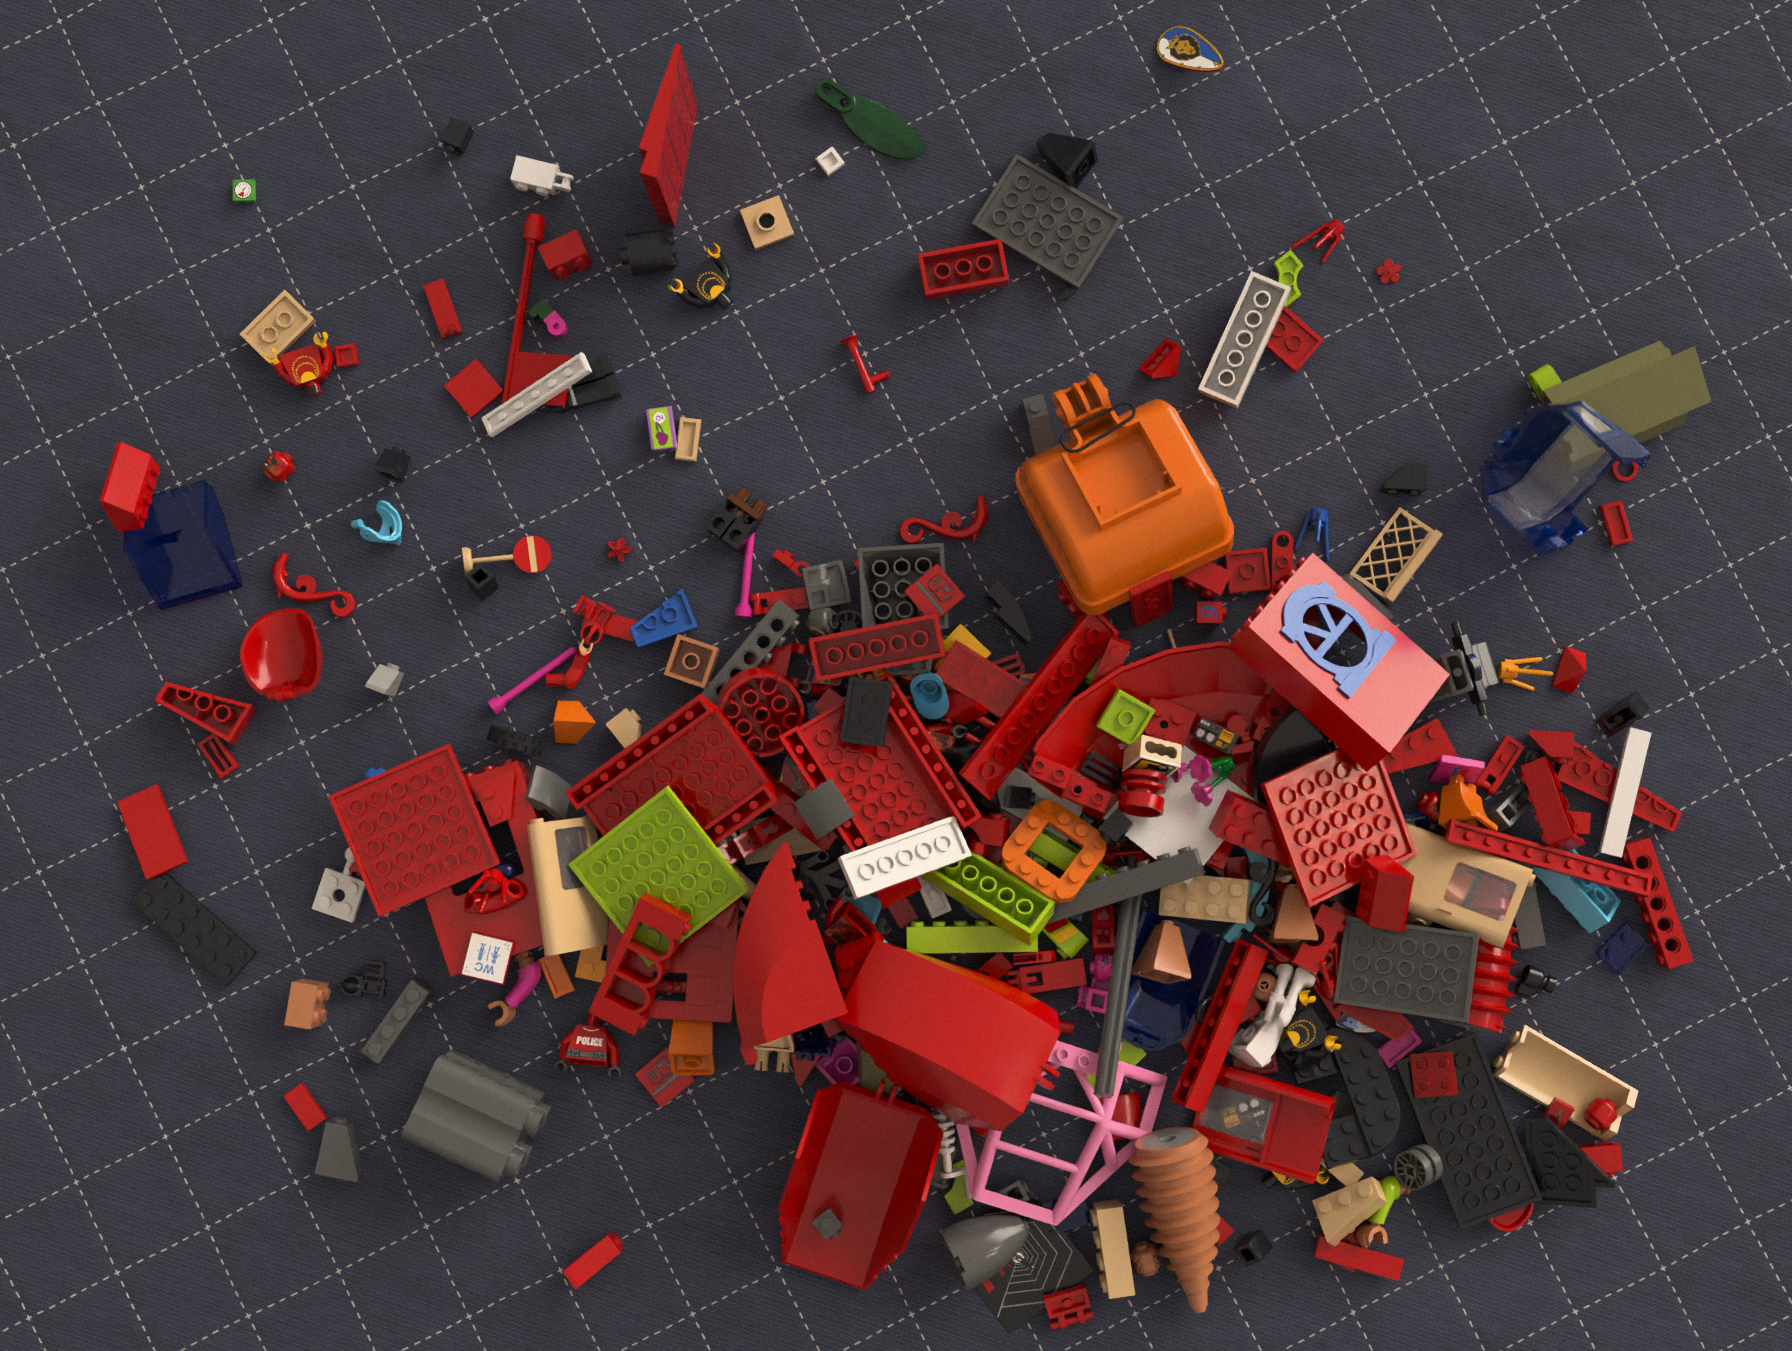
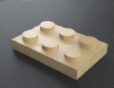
M284 290L240 335L263 358L264 352L268 357H274L275 355L271 351V348H274L277 351L278 359L316 320Z

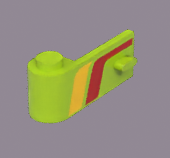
M1067 918L1046 924L1042 929L1059 947L1056 951L1065 959L1068 956L1072 959L1089 941Z

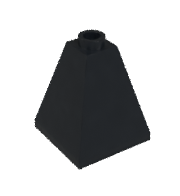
M1047 133L1045 136L1042 135L1036 143L1040 155L1057 176L1075 189L1079 187L1098 161L1095 143L1091 140Z

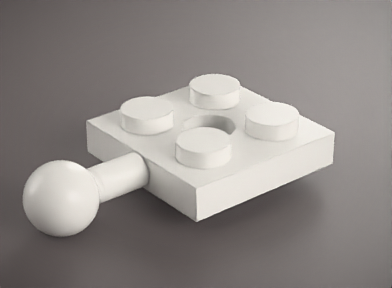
M349 847L345 851L347 862L343 872L328 867L325 868L312 909L352 923L355 921L366 886L363 879L351 876L352 873H349V868L355 861ZM337 889L344 891V900L339 901L335 898V891Z

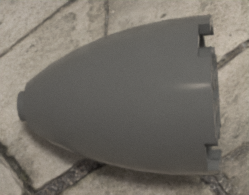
M994 1214L956 1222L940 1229L939 1235L959 1280L968 1292L993 1277L1014 1258L1028 1238L1027 1232L1030 1231V1228L1025 1218L1021 1220L1019 1216Z

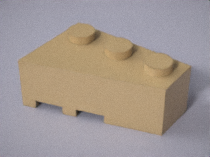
M1369 1177L1315 1199L1312 1202L1326 1241L1333 1246H1337L1341 1239L1348 1233H1352L1356 1229L1355 1227L1372 1216L1387 1203L1380 1182L1373 1177Z

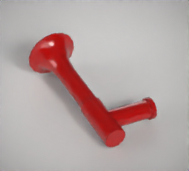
M859 334L841 340L839 343H843L848 347L866 394L875 391L873 384L887 378L889 379L890 375L886 369L881 373L869 376L857 348L856 340Z

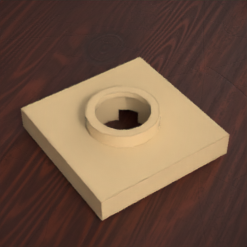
M779 195L740 210L755 250L794 236ZM771 214L774 217L773 226L763 228L759 224V218Z

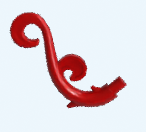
M976 497V513L971 517V519L975 520L965 529L953 530L950 528L951 523H954L956 528L962 523L961 516L957 512L952 511L943 516L941 520L942 527L919 518L906 519L900 526V537L908 544L918 543L922 539L924 531L920 529L917 535H911L908 528L912 524H919L945 538L961 540L972 537L975 542L988 519V506L985 504V497Z
M281 552L278 561L274 562L272 569V578L279 599L282 594L289 599L299 602H313L341 596L346 599V605L343 608H338L335 600L330 601V608L333 614L338 617H347L353 613L355 600L350 593L341 590L315 593L317 582L309 575H301L296 580L298 589L306 586L305 592H298L292 589L285 580V577H288L285 571L287 567L285 564L289 555Z

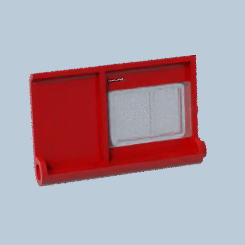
M1223 1064L1203 1113L1196 1111L1192 1128L1198 1130L1200 1134L1208 1139L1206 1147L1213 1153L1314 1184L1319 1172L1334 1112L1335 1098Z

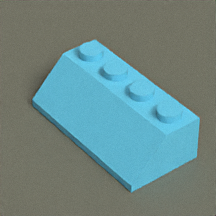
M1575 849L1570 850V851H1567V852H1571V853H1574V854H1578V853L1575 851ZM1532 867L1536 877L1549 888L1551 894L1559 899L1564 908L1578 920V923L1589 934L1609 923L1621 902L1609 887L1538 867Z

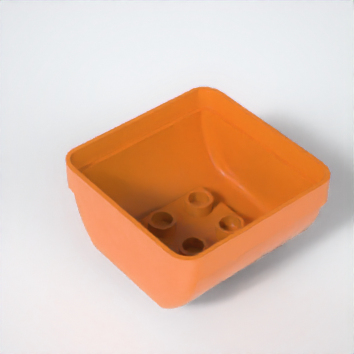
M1094 373L1087 376L1084 381L1074 382L1071 384V387L1052 393L1056 415L1061 418L1066 429L1112 407L1107 388L1103 386L1099 377ZM1155 399L1136 407V414L1133 419L1080 452H1068L1059 443L1026 459L1016 472L1015 482L1019 499L1075 604L1086 614L1099 615L1129 601V588L1159 574L1169 571L1172 580L1226 555L1232 549L1234 525L1228 515L1219 484L1176 409L1166 401ZM1112 410L1069 431L1070 439L1064 441L1065 446L1070 449L1083 447L1129 418L1133 410H1129L1119 416Z

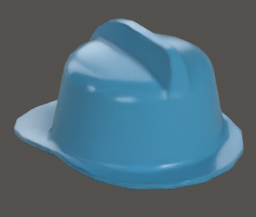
M928 670L915 676L911 681L910 689L918 712L928 719L943 717L948 711L949 699L941 677Z

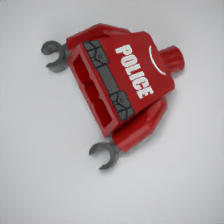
M593 1014L588 1015L586 1025H576L575 1029L571 1030L562 1039L558 1054L559 1060L554 1065L555 1070L559 1068V1063L564 1065L563 1072L569 1068L570 1064L608 1067L610 1064L608 1075L611 1077V1070L617 1069L620 1077L622 1069L618 1065L619 1048L613 1035L608 1033L607 1028L599 1027L601 1018Z

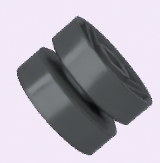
M1417 1144L1399 1153L1394 1159L1393 1168L1396 1178L1405 1188L1412 1191H1418L1439 1180L1443 1172L1440 1156L1432 1147L1426 1144Z

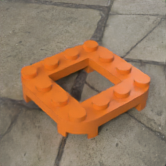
M1045 799L1031 808L1005 842L1001 860L1005 868L1004 871L1014 875L1025 884L1055 901V903L1061 904L1071 902L1076 898L1077 893L1097 866L1103 861L1107 842L1100 837L1101 833L1096 828L1059 803ZM1049 825L1082 847V850L1060 879L1025 855L1045 827Z

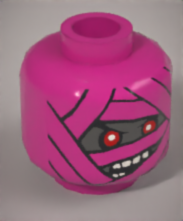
M1099 953L1095 955L1094 961H1090V974H1094L1095 980L1110 982L1114 954Z

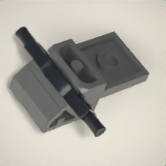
M1460 621L1452 623L1451 626L1455 637L1451 639L1455 651L1432 657L1450 675L1428 703L1468 692L1471 703L1477 706L1479 717L1487 715L1488 712L1484 701L1488 699L1484 687L1499 683L1487 642L1471 646L1467 633L1463 634Z

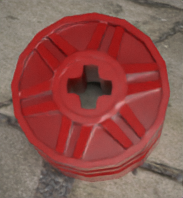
M1128 769L1123 771L1121 777L1123 781L1120 788L1126 792H1122L1119 795L1118 809L1124 814L1136 817L1154 818L1162 816L1165 799L1159 795L1166 792L1167 777L1162 773L1145 769Z

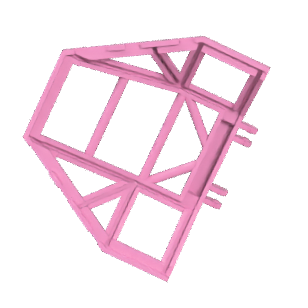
M1057 1041L1047 1064L1055 1069L1061 1066L1073 1069L1096 1113L1032 1093L1029 1101L1096 1122L1076 1164L1000 1141L1002 1131L990 1129L988 1130L980 1160L977 1164L968 1125L955 1123L973 1200L1057 1226L1136 1152L1135 1141L1139 1137L1152 1132L1168 1076L1118 1060L1114 1095L1111 1098H1103L1101 1105L1098 1097L1093 1094L1094 1089L1086 1074L1096 1077L1100 1046L1098 1053H1094ZM1042 1071L1041 1077L1047 1073ZM1124 1076L1151 1085L1139 1128L1111 1120ZM1112 1134L1131 1140L1116 1153ZM1101 1144L1105 1164L1080 1187ZM997 1149L1071 1172L1053 1210L985 1189Z

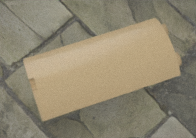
M1526 1025L1519 1031L1514 1030L1509 1038L1510 1042L1502 1055H1498L1493 1063L1495 1067L1494 1077L1545 1107H1548L1554 1097L1573 1106L1575 1111L1569 1118V1121L1604 1141L1617 1134L1621 1117L1635 1106L1638 1090ZM1595 1098H1602L1604 1100L1608 1098L1617 1107L1615 1110L1618 1118L1606 1130H1595L1584 1120V1109Z

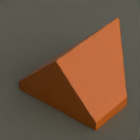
M558 700L553 720L555 743L577 744L596 724L580 701Z

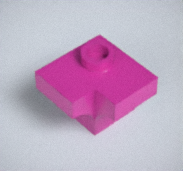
M1093 976L1091 987L1080 986L1077 1007L1105 1013L1110 982L1097 981Z

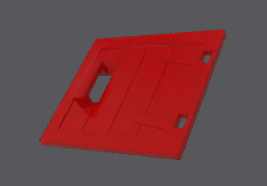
M738 898V899L735 901V902L738 903L739 905H740V898ZM739 907L730 928H724L708 921L682 941L676 951L666 959L668 964L667 972L687 973V981L661 979L655 985V991L686 994L685 1002L654 1000L647 1008L649 1012L646 1018L732 1022L734 1000L733 965L738 937ZM610 917L605 974L623 936ZM629 950L623 965L646 977L653 978V972H658L655 963L648 967L638 953ZM617 976L611 992L633 1003L644 1004L646 997L643 990L637 985Z

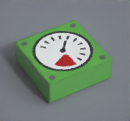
M254 179L233 180V201L235 203L256 202V181Z

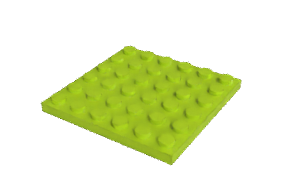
M669 786L661 790L568 864L622 934L625 932L639 898L645 893L691 915L692 918L689 923L692 924V927L687 936L683 935L680 938L679 944L750 890ZM641 923L635 939L659 951H668L670 942L667 936ZM640 955L648 967L654 964L650 959Z

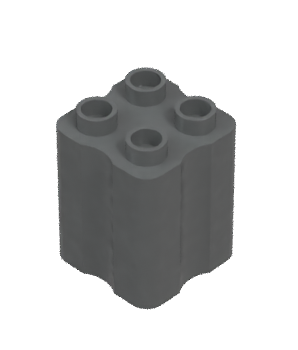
M452 1049L446 1055L439 1056L435 1061L402 1131L401 1138L499 1183L504 1175L515 1178L519 1170L523 1171L534 1149L533 1146L525 1143L527 1135L534 1137L538 1130H542L550 1115L552 1106L543 1103L546 1092Z

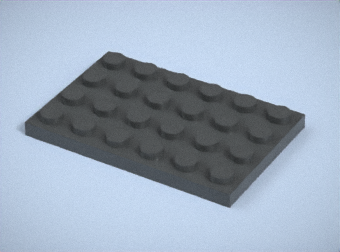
M1016 154L973 220L972 226L994 240L1001 239L1004 246L1079 290L1123 222L1124 217Z
M1345 917L1346 925L1343 931L1334 1003L1469 1023L1479 934L1405 924L1404 932L1400 933L1371 927L1357 917Z

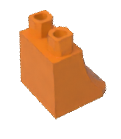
M1461 774L1450 776L1449 785L1442 786L1438 824L1447 829L1448 820L1452 819L1498 832V826L1485 814L1482 798L1476 794V786L1472 783L1464 784V777Z
M673 1019L669 1046V1060L673 1074L712 1075L714 1073L713 1022Z

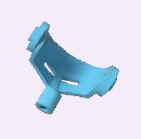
M380 500L376 505V510L382 517V526L379 532L366 527L361 519L351 522L352 528H359L361 530L360 535L368 541L396 545L401 543L402 521L397 510L387 501ZM390 527H392V531H393V533H392L391 535H390Z

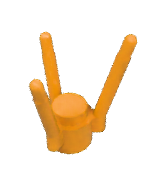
M1542 657L1516 660L1505 659L1504 662L1500 661L1498 666V678L1503 679V683H1510L1530 691H1534V687L1513 679L1517 678L1518 673L1552 676L1553 672L1519 669L1518 665H1514L1542 661Z

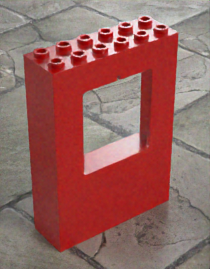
M513 758L503 761V766L501 767L494 765L481 769L482 773L473 774L472 772L464 776L477 803L480 800L474 786L515 770L516 772L514 800L512 803L513 814L512 819H509L508 823L524 873L507 880L513 879L518 881L524 889L523 896L510 907L489 914L466 913L464 900L467 893L456 896L452 886L425 897L450 977L461 974L472 931L515 941L512 956L543 945L526 826L531 824L530 820L543 818L541 810L535 809L525 799L530 775L526 763L518 761V759ZM560 869L562 888H563L564 890H567V887H566V884H565V881H564V878H563V875H562V872H561V869ZM482 887L474 892H486V889Z

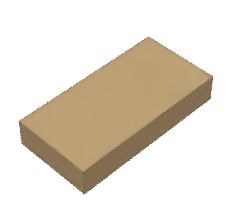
M680 417L677 436L678 448H676L675 460L697 461L701 419Z

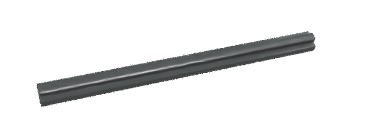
M1131 843V846H1129V851L1143 850L1136 843ZM1128 855L1127 866L1129 870L1137 867V855ZM1142 894L1121 901L1093 1093L1097 1097L1111 1098L1114 1095Z

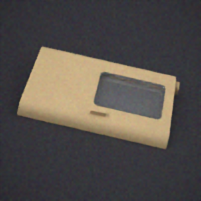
M589 816L544 822L543 818L530 820L531 824L526 826L545 956L607 945L609 916L568 865L598 841L596 825Z
M1406 823L1417 855L1399 863L1414 875L1408 913L1455 931L1479 934V939L1503 948L1527 886L1532 887L1536 875L1532 874L1533 869L1495 855L1444 842V836Z

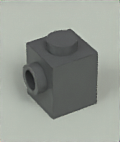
M830 1206L812 1219V1223L825 1240L828 1237L832 1240L842 1232L840 1228L843 1224Z

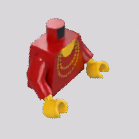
M326 332L322 333L324 340H320L317 337V333H315L313 338L315 344L280 355V359H277V351L274 348H271V351L275 356L270 358L264 352V358L267 362L272 363V367L279 377L290 386H296L299 389L307 388L310 397L319 396L322 394L319 383L328 380V374L331 372L334 361L330 346L326 343L328 339Z

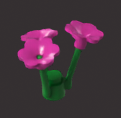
M1196 755L1193 760L1189 761V764L1181 763L1180 768L1170 776L1175 783H1178L1179 779H1181V772L1191 769V777L1198 780L1190 788L1191 792L1199 803L1207 807L1212 802V797L1209 793L1221 781L1229 778V772L1234 770L1235 764L1228 755L1211 760L1203 759L1201 755ZM1211 768L1216 775H1220L1210 785L1201 786L1198 783L1205 782L1211 776Z

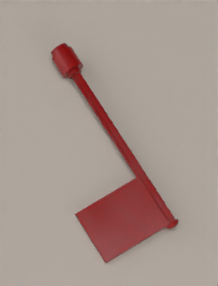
M528 213L524 221L522 239L526 241L527 247L503 397L500 400L501 404L573 358L570 355L519 352L535 250L538 243H543L546 225L545 217L535 213ZM568 388L543 405L565 407Z

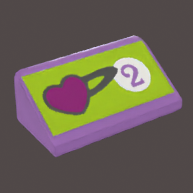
M672 406L647 409L646 415L652 451L662 452L678 448Z

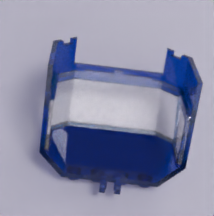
M1583 400L1531 406L1524 413L1526 417L1521 422L1516 423L1511 430L1506 429L1501 433L1503 440H1495L1493 446L1497 451L1494 454H1490L1484 460L1485 465L1480 469L1482 501L1539 557L1567 548L1574 542L1572 537L1579 532L1583 535L1589 530L1571 511L1617 461L1621 465L1636 462L1642 468H1646L1647 463L1645 461L1651 457V454L1628 432L1590 407Z

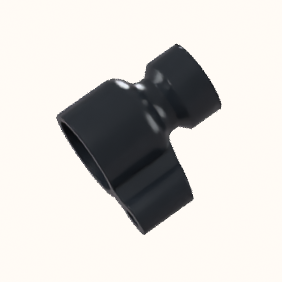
M1527 964L1521 973L1520 983L1517 985L1515 992L1530 997L1537 988L1541 987L1543 991L1552 993L1556 987L1557 978L1552 975H1544L1542 969Z

